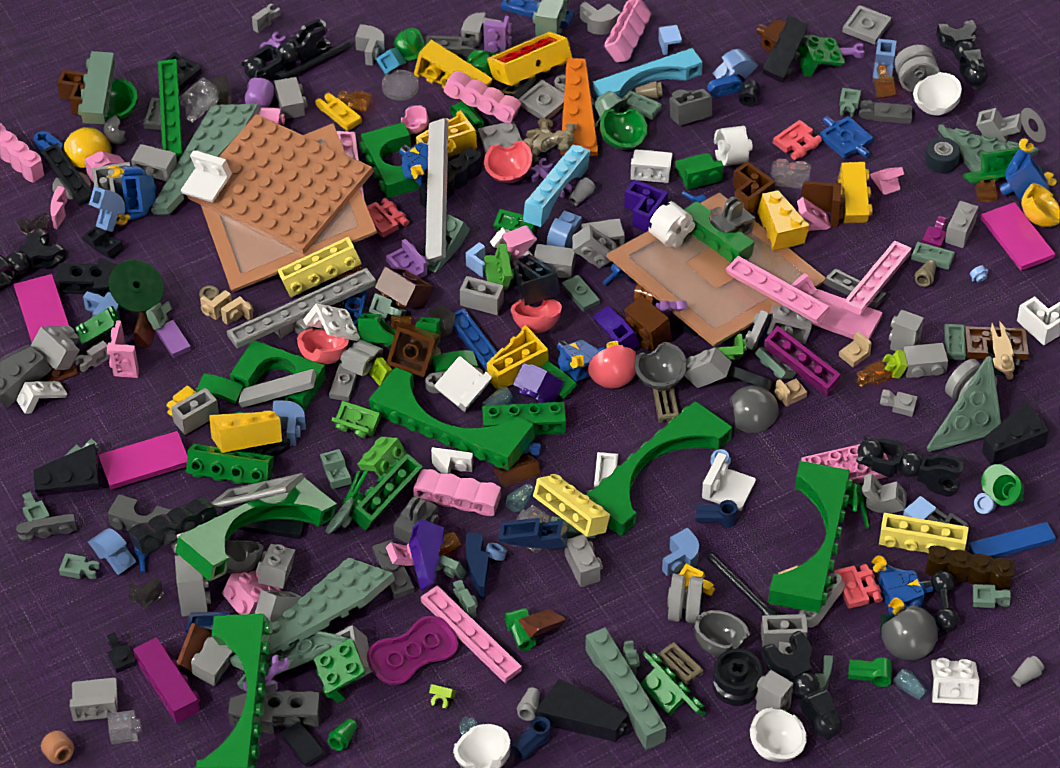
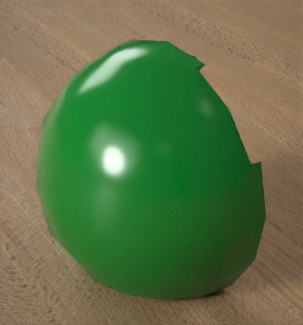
M119 78L113 80L106 120L115 115L122 121L127 119L135 110L138 102L137 91L131 82Z
M606 109L600 119V132L605 142L611 147L629 150L643 141L647 134V124L644 117L636 109H628L623 113H616L614 109Z

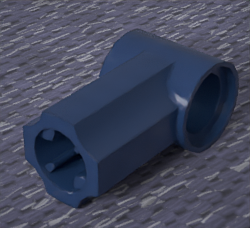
M724 500L720 504L696 505V522L720 523L724 527H732L737 523L738 508L737 504L732 500Z
M545 717L534 718L531 721L530 727L511 745V750L518 758L526 760L540 745H545L551 740L549 720Z

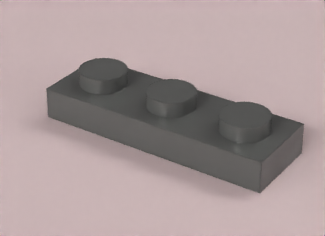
M835 268L825 278L824 284L849 296L860 280ZM880 291L868 306L876 309L885 300L886 293Z
M392 540L372 546V551L380 569L393 573L395 580L388 587L393 598L397 599L414 593V587L404 565L392 564L386 550L389 543H393Z

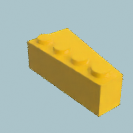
M430 40L420 51L413 76L418 78L420 76L425 77L426 81L432 84L437 82L442 85L443 89L447 80L455 71L462 72L471 79L479 80L487 87H490L492 78L486 73L481 72L472 64L467 63L433 40Z

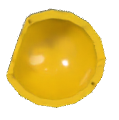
M85 127L77 129L69 135L64 143L63 152L73 166L86 168L85 158L100 151L111 154L112 147L102 132L95 128Z
M1032 183L1022 197L1021 205L1024 214L1031 223L1041 227H1053L1060 223V206L1049 190L1036 183Z

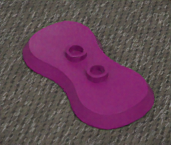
M425 616L417 620L403 635L375 642L368 650L367 660L370 668L381 681L391 685L401 684L410 679L421 666L430 662L443 661L453 656L458 649V638L454 630L444 619L438 616Z

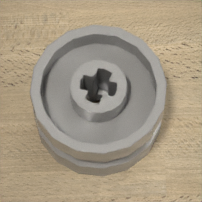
M912 45L898 53L894 61L902 87L910 92H914V88L919 81L940 73L932 50L924 45Z
M969 359L962 363L948 379L945 392L952 399L958 400L981 364L975 359Z
M673 574L668 593V621L679 622L682 619L683 609H686L687 623L695 624L696 618L700 615L703 577L692 576L689 581V588L685 589V576Z

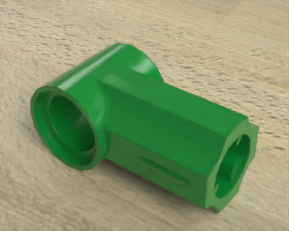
M463 101L450 107L453 118L461 110L476 133H478V128L484 127V121L475 112L474 107L465 104Z
M526 608L504 613L507 629L509 632H512L518 650L523 651L531 650L536 645L535 637L530 638L518 621L529 616Z
M876 658L873 661L850 659L848 679L872 681L874 685L879 687H886L891 684L892 662L889 659Z

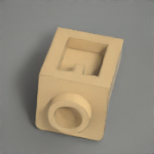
M225 290L212 301L205 296L201 297V310L206 316L217 320L222 316L221 308L232 301L231 294Z
M241 297L236 298L221 308L222 321L226 325L237 321L241 316H244L248 321L253 319L252 305L248 301L245 302Z
M856 332L854 334V341L839 351V357L852 367H855L870 356L872 343L866 336Z
M781 379L776 381L775 395L785 406L807 397V391L797 379L785 384Z

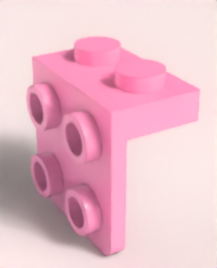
M255 570L247 573L231 574L222 594L239 615L255 614L261 590L281 591V589L258 583L259 574H256Z

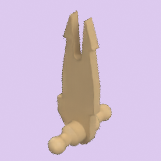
M1000 322L1001 337H998L992 323L990 333L993 337L994 366L1003 372L1008 380H1011L1015 369L1012 358L1014 356L1012 346L1004 325Z

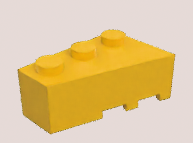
M461 110L456 113L454 118L446 119L448 120V139H453L457 146L452 149L451 154H448V158L460 154L467 148H477L475 129ZM429 129L416 137L417 144L423 142L428 145Z
M865 162L841 164L838 183L842 184L841 195H845L844 206H842L844 223H867L869 216L872 215V204H868V198L871 196L870 186H867L869 169H865Z
M778 190L762 194L758 215L763 227L766 228V236L771 241L772 251L804 244L810 225Z
M525 324L522 327V331L516 337L513 336L510 339V343L505 348H501L487 362V373L492 376L490 383L498 392L514 384L523 363L527 365L532 364L540 368L548 361V349Z
M274 411L209 415L211 438L222 453L282 442L280 418Z

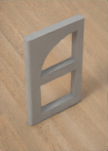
M303 473L228 489L211 504L216 509L288 493L304 479Z

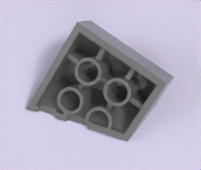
M25 345L0 358V404L5 409H8L17 401L25 382L39 381L52 370L45 358L32 346Z

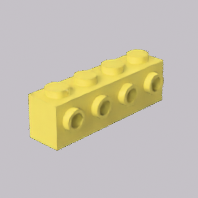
M347 237L278 269V272L291 298L361 265V261L350 238Z
M557 474L537 478L533 497L586 537L606 533L610 514L600 505L594 503L588 496L579 492L573 485L564 481Z
M884 513L879 545L929 553L930 546L935 545L943 546L950 550L965 551L969 527Z

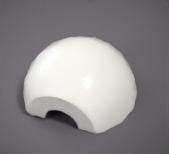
M940 72L919 81L914 88L913 96L921 110L931 115L940 116L951 112L960 102L962 88L960 81L955 76Z
M773 707L763 709L755 715L750 727V737L756 751L763 758L774 762H784L793 759L803 751L806 744V732L801 721L795 715H791L784 710L773 709Z
M492 724L469 728L470 731L461 736L457 744L455 743L453 752L462 768H501L506 763L511 748L508 733L503 728Z

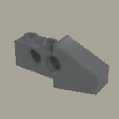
M276 684L266 686V694L263 696L262 701L264 714L260 720L262 732L274 734V726H292L297 722L303 727H319L321 707L319 692H291L288 690L277 692ZM247 693L230 698L228 714L230 725L232 726L237 725L242 715Z

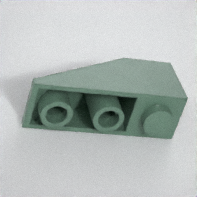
M449 214L446 216V258L428 262V270L437 273L460 248L470 231V228L463 221Z

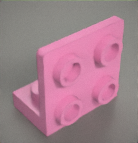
M117 320L115 328L113 327L111 330L112 341L107 345V354L110 355L109 366L113 369L114 376L138 378L139 368L135 346L125 345L122 323Z

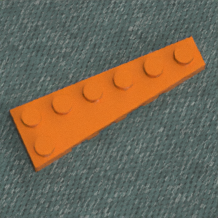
M567 58L562 130L567 129V123L576 124L577 129L573 131L574 139L569 144L570 147L573 144L582 146L590 150V156H598L586 60ZM569 149L564 152L560 150L561 155H565Z

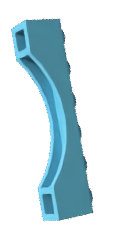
M693 48L594 81L593 96L597 100L600 95L612 91L622 99L629 90H633L635 87L650 81L662 79L686 81L702 75L703 62Z
M574 144L570 147L526 200L524 222L539 227L544 224L564 187L570 180L576 177L581 178L587 171L590 150Z

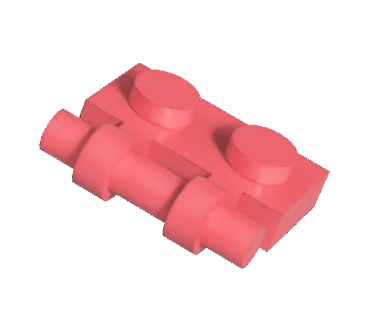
M799 120L774 137L773 144L785 153L793 150L791 158L796 160L804 157L810 149L814 150L818 147V144L822 142V138L819 135L815 138L812 137L813 129ZM804 141L806 144L801 146L800 143Z
M387 198L381 201V206L377 202L367 206L374 226L382 238L398 230V224H402L404 227L409 224L407 216L396 208L397 206L394 202L389 201Z
M867 564L860 566V572H857L855 566L834 570V573L839 574L845 582L842 596L848 609L869 604V596L873 597L875 603L883 600L882 590L876 584L874 572L869 569ZM862 581L866 582L868 586L864 587Z

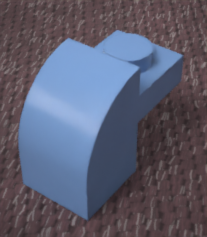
M878 39L872 82L891 84L896 48L895 40Z
M734 49L722 57L724 62L713 72V75L717 79L738 74L747 78L757 68L758 64L745 51Z
M94 186L89 205L101 209L96 226L113 232L117 215H124L125 213L124 201L119 194Z
M564 210L559 219L555 218L547 237V245L571 248L573 246L572 236L581 224L582 217Z
M88 291L84 294L85 309L93 312V317L113 306L120 319L119 305L115 302L110 292L105 297Z
M273 401L272 411L280 418L281 429H287V438L290 439V446H296L297 437H301V430H306L305 414L302 407L292 401Z
M105 529L88 541L99 559L106 558L117 575L136 562L126 548L125 544L127 543L113 529Z
M686 528L670 537V551L672 553L663 558L662 571L666 576L681 571L685 564L695 568L698 563L699 542L695 535Z

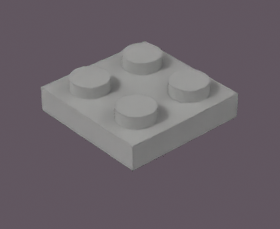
M859 5L843 26L842 32L875 45L891 24L892 18Z
M541 80L518 99L521 102L520 107L539 119L542 117L549 120L564 107V93L544 80Z
M514 121L478 128V135L486 153L492 145L500 144L502 147H511L515 142L522 141Z

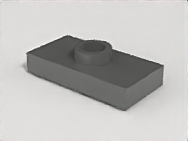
M160 98L151 99L144 121V129L162 130Z

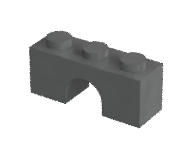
M118 494L108 512L110 526L118 530L129 531L139 523H148L157 515L167 514L170 509L156 506L151 514L140 516L138 500Z

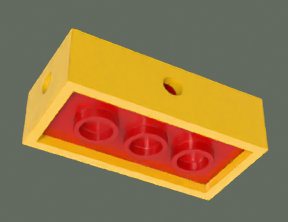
M549 31L491 56L487 60L493 79L509 86H515L520 83L519 81L535 77V74L551 70V67L565 64L567 58H572L568 39Z

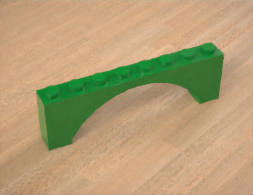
M397 367L393 369L369 398L371 410L380 413L381 417L390 420L392 423L421 433L427 438L442 442L446 446L454 447L463 452L473 453V456L479 460L487 461L498 468L508 471L535 438L534 424L518 417L504 424L485 428H460L432 418L419 406L413 396V374Z
M694 401L690 406H686L676 418H672L665 428L658 430L650 441L643 443L635 454L632 453L627 458L626 462L621 466H617L611 475L603 478L595 489L589 490L586 496L610 514L607 527L623 537L636 525V512L631 506L630 491L640 471L654 459L673 451L689 448L722 449L731 441L732 426Z
M800 461L795 490H799L806 495L820 512L826 528V538L821 548L807 562L788 572L773 574L769 592V604L820 613L821 605H826L828 593H825L824 590L825 588L829 589L831 576H828V572H833L835 560L831 558L832 555L836 556L838 543H835V540H840L842 527H839V523H843L845 511L842 508L847 507L849 495H846V491H850L852 479H849L850 470Z
M304 478L288 493L246 502L219 517L198 525L186 533H182L178 536L175 553L207 580L212 581L226 574L229 557L225 553L224 545L228 538L238 529L253 522L269 519L298 520L312 523L319 527L333 519L337 504Z
M264 613L214 616L212 637L218 645H225L238 656L246 675L247 696L242 715L230 736L203 760H197L196 768H256V758H259L260 754L258 739L262 734L260 720L264 714L262 701L263 696L266 694V684L264 682L265 675L268 674L267 655L270 654L271 650L269 635L273 631L272 622L269 621Z

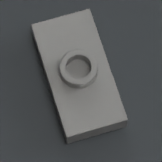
M339 363L329 398L349 402L358 374L342 368L341 363Z

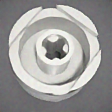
M745 126L716 130L714 144H718V150H715L717 161L721 160L724 166L749 162V151L752 150V141L747 137Z
M670 201L668 202L670 203L669 205L665 206L663 204L653 214L650 220L652 227L649 228V232L667 247L674 246L678 248L682 245L683 239L687 234L693 231L695 223L688 212Z

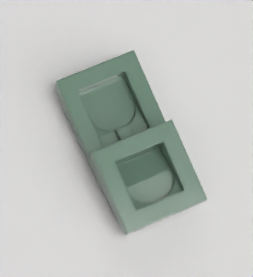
M340 449L320 454L324 471L332 489L352 484Z
M824 655L822 674L815 673V676L819 679L820 688H828L833 656Z

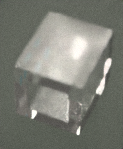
M134 710L107 714L111 744L138 741V732H141L140 718L136 719Z

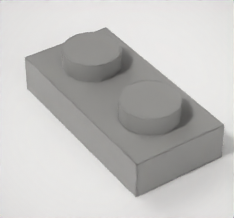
M761 310L760 313H756L752 322L755 325L752 331L749 330L745 337L747 348L751 350L756 349L771 316L770 312Z

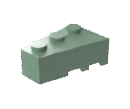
M541 0L538 3L537 13L534 12L533 15L536 37L549 31L561 35L562 29L559 26L561 21H565L569 0Z

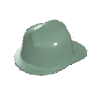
M612 91L600 95L595 102V108L600 119L606 109H614V112H616L626 104L628 99H621ZM600 119L596 122L595 127L600 124Z

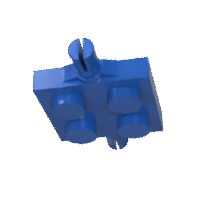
M828 115L823 118L822 121L828 125V128L820 132V137L843 159L854 153H860L865 159L870 156L871 153L864 147L873 143V137L849 116L840 121H833Z

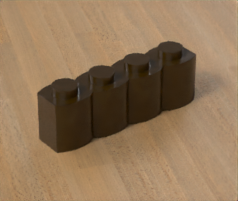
M935 545L930 546L925 574L932 577L939 570H947L952 573L955 582H968L972 585H995V590H1010L1015 563L1005 558L993 559L984 554L972 555L964 550H950L946 547Z

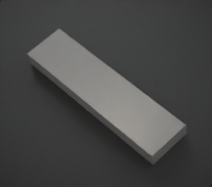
M314 369L243 388L239 404L243 408L314 388L316 372Z

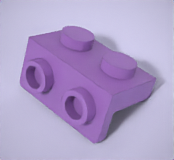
M505 16L504 22L485 20L484 51L501 53L507 50L508 47L511 48L512 37H510L512 23H509V16Z
M406 239L402 240L401 249L386 256V261L391 267L405 268L419 278L427 275L428 262L423 255L421 256L417 252L416 247Z

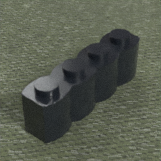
M474 148L465 149L458 158L448 162L447 199L456 190L464 187L470 179L480 174L482 170L481 153ZM427 180L419 187L420 205L426 209Z
M196 498L186 506H178L167 514L153 517L148 523L144 522L133 526L129 530L131 542L142 554L154 552L161 545H169L177 541L178 534L190 531L198 525H202L217 517L216 509L205 498Z

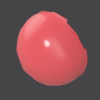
M517 141L511 147H502L500 144L492 145L485 154L484 165L486 171L494 180L501 183H514L524 179L532 166L530 147L524 141Z
M554 299L543 300L542 304L538 307L525 306L523 301L519 300L511 307L512 317L517 325L522 329L526 324L536 334L547 332L553 328L560 319L562 310L560 302Z
M311 328L304 330L298 335L297 344L305 359L322 365H328L337 362L341 358L342 353L347 350L349 339L327 335L325 329L313 330Z
M616 345L602 350L589 362L588 373L590 377L604 388L616 389L625 386L636 374L634 367L636 351L623 347V345Z

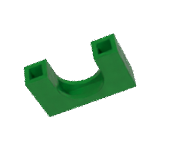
M404 122L361 134L360 150L362 154H366V162L374 171L372 173L373 177L378 179L379 189L381 192L384 191L387 198L419 189L420 185L413 179H406L404 177L401 166H392L383 161L387 155L400 151L403 145L411 148L410 134Z
M257 341L250 343L230 373L231 380L242 384L243 389L254 386L263 374L272 370H284L293 375L314 369L316 372L314 388L284 396L285 401L297 403L302 407L303 411H305L326 378L324 365Z

